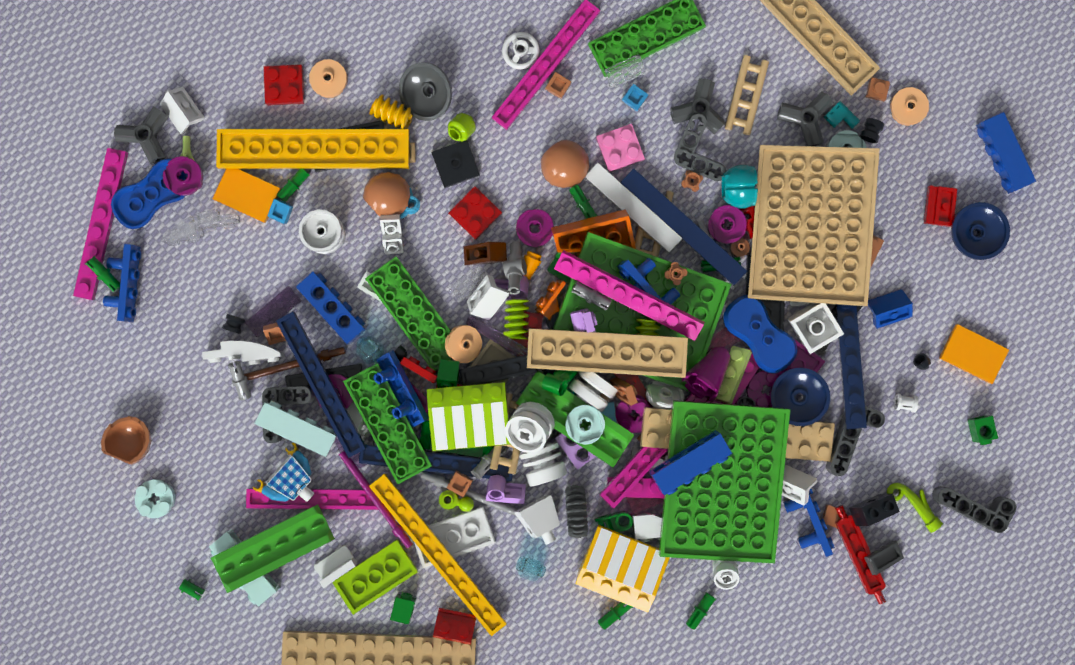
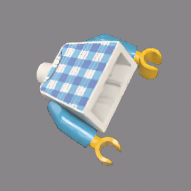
M292 443L294 446L293 451H288L285 448L289 456L266 482L257 480L261 483V487L257 489L253 486L255 491L262 492L271 500L283 502L289 499L294 501L298 495L307 502L314 495V492L307 487L312 480L310 478L312 472L309 461L299 451L295 443Z

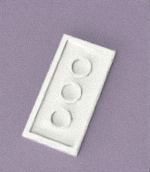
M484 506L428 525L453 557L496 543ZM414 542L422 567L425 568L433 565Z

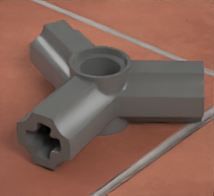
M699 78L693 102L670 108L673 123L678 124L689 121L693 114L698 113L695 106L702 105L704 112L701 113L707 118L706 128L715 135L726 123L710 107L715 82ZM698 117V120H699L702 124H704V123L701 121L702 118H701V117Z
M820 92L806 108L782 102L777 120L799 125L806 146L814 147L824 143L817 119L834 102L824 92ZM803 115H810L811 122L805 121Z
M153 106L141 125H116L114 128L115 141L140 143L149 163L155 164L166 158L157 140V134L169 116ZM148 131V137L143 139V133Z

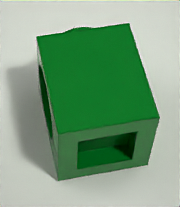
M440 359L437 388L457 387L460 369L459 361Z
M984 415L967 419L972 442L987 445L991 444L992 440L998 439L993 416ZM982 426L986 428V433L983 436L980 433Z
M406 592L397 594L390 620L409 625L416 598H413L412 594Z

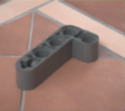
M865 406L867 426L881 427L885 422L884 414ZM843 413L832 445L831 460L826 463L827 471L835 476H843L848 471L862 430L853 429V433L848 436L846 434L845 413ZM873 414L877 416V421L874 424L870 421V417ZM842 444H845L847 447L844 454H841L839 451ZM834 464L840 466V469L833 468Z
M939 486L932 493V497L937 503L997 533H1002L1007 529L1017 509L1015 501L1002 496L996 497L988 509L950 488ZM944 493L946 496L951 497V499H944L942 494ZM963 500L964 507L959 509L958 504ZM1006 501L1007 507L1005 510H1002L1001 506ZM980 509L981 516L976 518V511ZM997 518L998 525L994 528L993 521Z

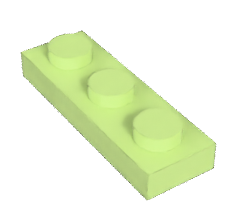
M732 346L730 350L731 358L719 394L715 399L727 404H732L752 354L750 350Z

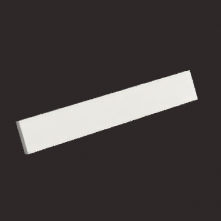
M598 162L587 173L585 178L620 210L626 209L630 219L668 253L682 240V237Z

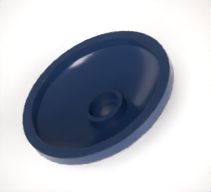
M977 202L965 206L956 214L951 226V236L956 248L963 255L975 260H986L997 256L1004 250L1010 237V225L1007 217L998 207L985 202ZM974 229L978 231L977 236L973 234Z
M793 368L782 373L774 382L771 390V404L775 408L790 409L789 424L808 426L819 421L827 412L830 404V390L826 381L817 372L807 368ZM798 393L803 395V399L800 401L796 399V394Z

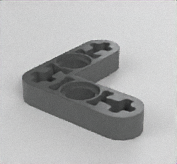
M695 113L691 116L674 155V161L685 169L711 180L721 181L722 175L726 172L725 166L695 152L707 124V118L704 114ZM698 117H701V121L704 123L703 125H698L697 131H700V134L688 130L689 127L694 128L695 122L693 119H698ZM689 134L696 137V142L692 145H688L685 142V137ZM684 152L687 158L691 159L692 155L695 158L692 160V165L689 166L688 160L680 162V158L677 155H682ZM699 159L704 160L706 166L704 169L699 170L695 167V162ZM709 163H711L712 169L717 170L720 167L723 174H719L716 177L714 176L715 172L709 170V174L705 172L709 167Z
M309 386L266 388L262 393V407L265 402L270 403L271 400L281 405L309 404L315 400L316 396ZM288 390L292 393V399L290 401H288L285 397V394ZM299 393H308V397H299ZM263 428V438L267 443H277L282 440V436L275 434V437L271 436V431Z

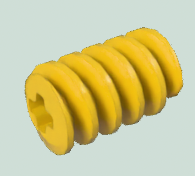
M383 94L376 98L371 106L370 115H374L377 119L381 118L383 122L388 121V124H394L396 128L408 129L413 117L411 107L404 111V104H401L398 108L396 100L390 104V97L383 101Z

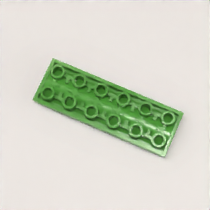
M673 0L589 42L588 46L604 77H608L701 31L706 25L693 0Z
M397 256L365 278L429 367L437 370L440 365V359H452L448 356L445 349V340L451 330Z
M377 363L343 382L398 485L430 468L432 464L407 417L403 416L396 419L392 415V410L400 406L388 381L382 384L375 382L374 375L382 371Z
M538 371L516 404L536 402L545 406L554 418V429L571 439L565 428L567 415L575 407L588 404L568 390H566L564 395L558 396L542 389L545 375ZM602 414L605 420V428L600 438L592 444H577L611 467H614L634 437V434ZM585 419L579 424L580 428H584V430H588V426L591 425L590 421L586 422Z
M317 504L211 557V560L226 592L229 593L333 541L335 538Z

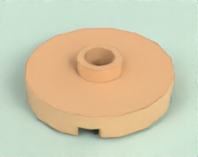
M324 59L312 67L309 74V82L312 89L318 95L324 98H334L345 89L348 83V76L344 67L339 62L332 59ZM330 75L331 79L326 81L325 77Z
M906 87L899 90L892 97L890 102L891 115L899 124L905 126L915 125L927 116L929 101L921 90L914 87ZM908 103L913 105V109L908 107Z
M469 325L454 327L445 340V349L448 356L460 363H469L475 360L482 349L480 333Z

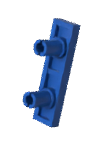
M124 244L123 258L109 257L106 261L107 268L121 269L122 271L119 296L105 295L103 305L106 307H117V321L134 322V317L136 316L135 303L138 296L137 281L140 276L139 261L141 259V247L131 244Z
M647 258L638 268H635L629 260L622 261L617 265L620 275L625 280L670 305L681 296L675 288H671L660 298L644 277L656 267L650 258Z
M394 350L376 359L382 371L374 375L375 382L382 384L388 381L400 406L392 410L394 418L399 419L406 416L412 428L428 420L429 417Z
M812 489L809 490L808 503L805 505H801L793 500L783 502L787 513L803 507L807 508L815 528L813 533L798 538L801 549L818 543L819 545L821 544L826 557L833 555L831 549L835 547L831 537L827 538L824 531L828 529L824 519L819 520L817 513L820 512L817 502H812L810 494H813Z

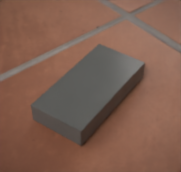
M895 540L864 558L871 574L877 575L904 559V556Z

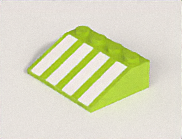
M505 382L427 389L432 451L510 445L505 435V427L509 421Z

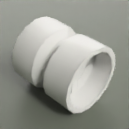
M712 560L715 585L725 590L736 587L740 579L737 561Z

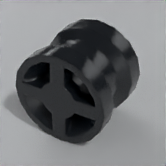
M227 314V321L223 324L222 328L241 334V325L244 324L245 319Z

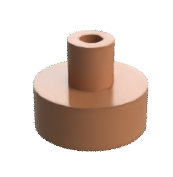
M741 238L739 241L730 244L729 249L733 256L743 257L748 254L750 245L746 239Z

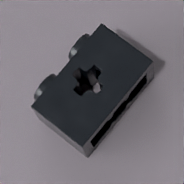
M878 494L849 508L856 526H870L900 512L893 494Z

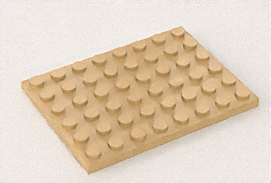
M760 145L757 176L758 192L754 214L748 298L868 306L880 148Z

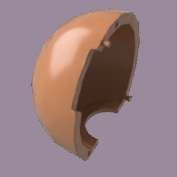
M561 140L555 143L541 158V172L545 180L552 186L560 188L573 187L581 183L589 169V157L585 149L578 143L570 140Z
M391 172L378 173L370 178L365 185L363 199L379 216L402 214L408 207L410 186L398 174Z
M131 416L119 418L105 429L101 439L102 452L133 465L142 460L149 452L152 442L151 434L146 424L140 419Z

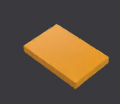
M226 169L212 199L266 223L273 199L278 198L277 194L281 188L239 169Z
M955 324L939 359L989 384H993L1009 349Z

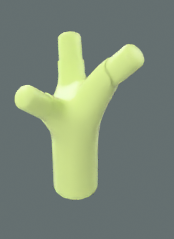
M183 136V148L180 156H187L194 160L191 153L190 136Z

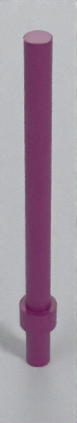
M345 451L339 454L340 458L392 527L393 534L400 538L406 548L412 546L413 543L404 532L405 530L371 490L370 484L352 459L348 458Z

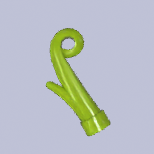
M892 483L889 485L887 494H893V491L898 489V495L894 496L896 501H899L905 495L924 521L925 527L930 533L935 532L943 525L941 520L930 509L923 489L919 490V498L916 493L904 484Z

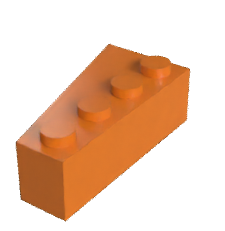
M626 209L551 227L557 252H563V250L566 252H580L587 232L636 249L630 217Z

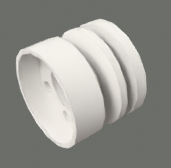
M558 442L545 443L544 447L538 452H524L520 454L521 460L530 458V461L523 463V467H533V470L526 474L530 487L553 481L568 474L564 461H554L555 458L561 455V451L555 453L551 451L559 447Z

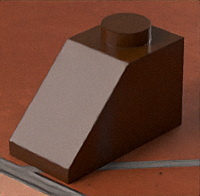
M484 242L463 246L465 265L495 264L507 261L506 242Z

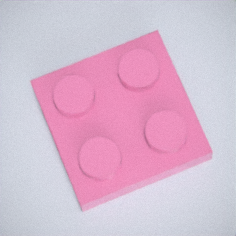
M632 124L596 136L609 173L645 160Z

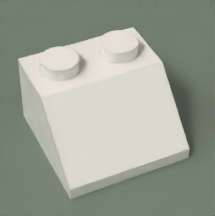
M811 303L787 318L809 354L844 334L828 306L823 303Z

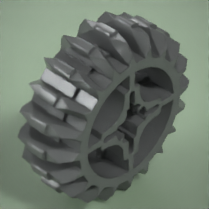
M572 485L565 489L568 535L570 538L586 537L588 534L585 489L583 486Z

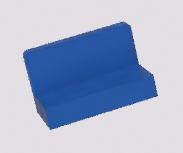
M902 289L868 300V307L873 313V324L876 329L913 317V303Z

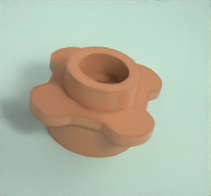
M688 170L681 185L683 188L687 187L692 189L693 192H697L703 176Z
M673 262L671 267L664 273L666 279L673 281L674 285H680L682 278L687 276L688 272L686 269H682L677 262Z

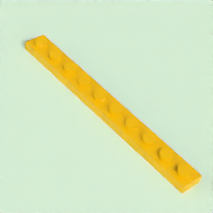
M384 473L370 484L371 490L487 632L493 636L503 628L507 622L388 476Z

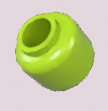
M465 113L457 114L448 123V134L455 141H466L476 130L474 119Z

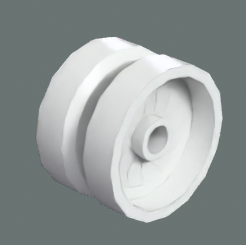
M317 209L303 217L299 224V236L307 248L318 254H330L342 246L345 240V228L340 219L333 213Z
M579 371V376L587 382L584 384L578 379H573L568 387L585 403L603 412L608 403L600 394L603 393L608 398H613L618 390L595 372Z
M522 403L516 408L507 422L505 435L514 448L527 453L538 452L544 447L555 427L554 418L551 412L539 403Z

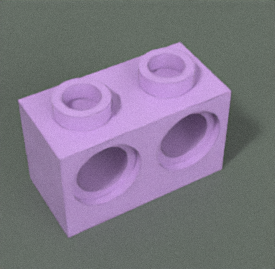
M561 433L555 437L577 470L596 457L588 451L587 457L581 459L577 456V451L583 447L575 442L568 443L566 436Z

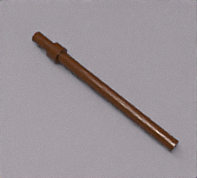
M343 346L332 350H322L317 355L320 360L325 362L332 360V357L346 354ZM292 360L245 373L244 376H247L248 380L299 367L297 360Z

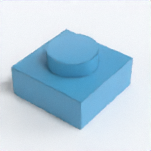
M633 84L622 101L635 111H638L649 94Z
M277 198L273 199L268 217L282 224H287L293 206Z

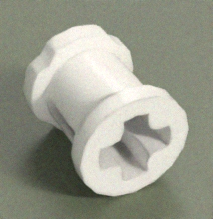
M899 393L895 395V410L905 409L914 413L917 411V396L908 397L902 396Z

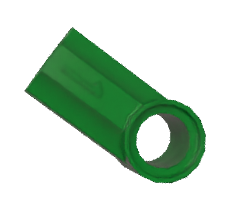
M556 370L553 374L548 373L543 379L542 389L562 396L567 390L568 383L578 371Z

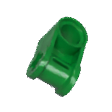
M628 511L606 514L594 519L598 525L605 527V522L606 527L615 532L628 530L633 523L632 516ZM621 516H627L629 523L621 525L618 520Z

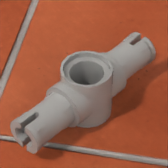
M517 241L510 244V256L507 261L503 262L504 274L509 280L508 291L512 295L520 293V280L522 275L527 274L526 262L521 256L522 245Z

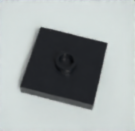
M467 140L431 152L444 188L480 176Z

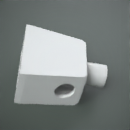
M544 495L514 511L531 537L538 538L542 536L545 544L556 540L552 529L558 527L560 522L551 495Z

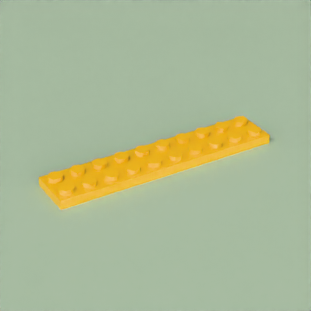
M217 129L216 167L218 169H409V129Z

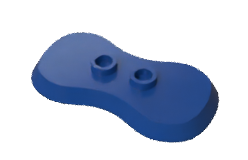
M172 159L160 160L151 168L144 179L138 183L122 187L114 194L111 200V208L115 217L123 226L129 229L141 228L151 220L156 211L162 206L177 202L185 197L173 193L164 184L163 172L166 170L168 162ZM182 171L181 176H179V179L185 181L188 177V174H185L184 171Z
M743 295L728 305L723 315L727 330L734 336L742 339L749 346L755 362L762 370L768 373H778L791 365L797 356L796 342L788 333L773 324L768 316L765 305L760 299H750L748 295Z

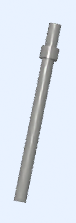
M423 471L420 477L435 483L434 485L440 488H447L450 482L439 474L436 476L426 471ZM470 489L465 494V496L516 516L514 511L518 510V508L503 502L486 501L485 495Z

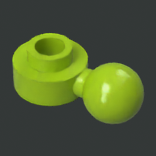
M451 490L443 491L439 496V504L444 509L449 510L459 506L462 511L469 512L474 507L472 498L465 496L460 499L458 494ZM447 496L451 498L450 503H446L445 498Z

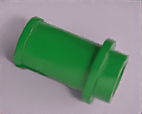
M184 579L179 587L182 594L185 592L198 601L205 592V589L193 584L190 579Z

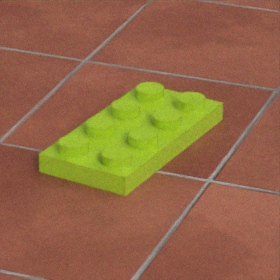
M396 539L332 583L354 615L416 574L418 569L400 541Z

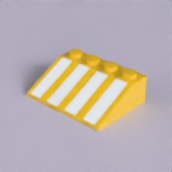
M598 525L578 570L575 584L649 612L670 557H660L659 548Z

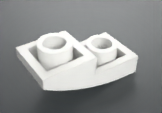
M400 214L380 215L384 253H404Z

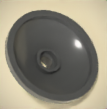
M421 62L413 64L403 73L399 83V96L405 109L411 107L413 117L423 121H430L441 117L448 110L452 100V88L447 75L441 68L432 63Z

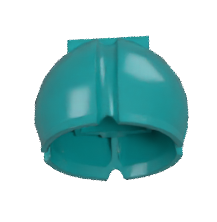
M737 165L726 171L722 175V199L736 208L755 206L758 189L755 188V185L758 183L755 166Z

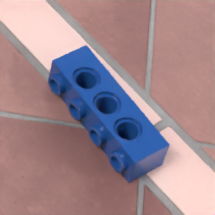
M311 272L296 288L343 341L350 345L367 330L364 327L366 323L359 315L356 317L351 312L353 308L346 301L342 302L338 298L340 296L338 291L334 287L331 289L326 284L328 280L321 273ZM318 288H323L325 292L321 298L316 296ZM331 302H336L337 309L334 312H330L328 308ZM344 316H348L350 323L344 327L341 324V319Z

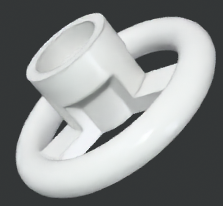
M526 32L511 34L502 46V55L505 62L515 69L531 67L537 61L540 53L537 40ZM517 38L528 39L532 43L533 47H528L526 41L518 40ZM511 41L514 44L513 51L515 53L512 60L508 55V46ZM522 47L524 51L519 52L517 49ZM526 54H533V57L528 62L518 63L520 57Z

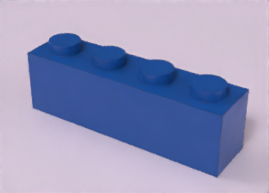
M1004 112L976 125L978 128L977 133L986 145V153L991 156L994 170L999 173L1001 185L1008 194L1037 182Z
M715 430L656 466L649 473L662 494L670 495L678 490L677 487L682 484L691 483L698 474H705L712 469L711 466L716 463L725 462L732 452L721 433Z

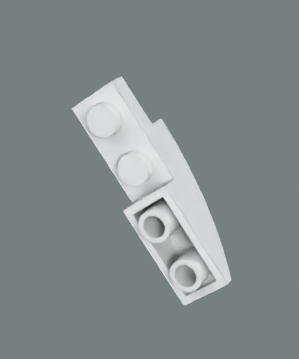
M246 341L220 342V350L202 352L203 360H209L210 363L222 362L221 358L226 357L229 360L240 359L241 355L242 362L256 365L261 364L260 360L267 359L269 363L279 361V357H285L283 352L273 347Z

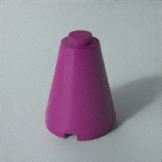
M724 347L712 349L686 373V378H682V382L684 380L686 382V389L698 398L708 397L707 401H714L719 394L731 358L729 351Z

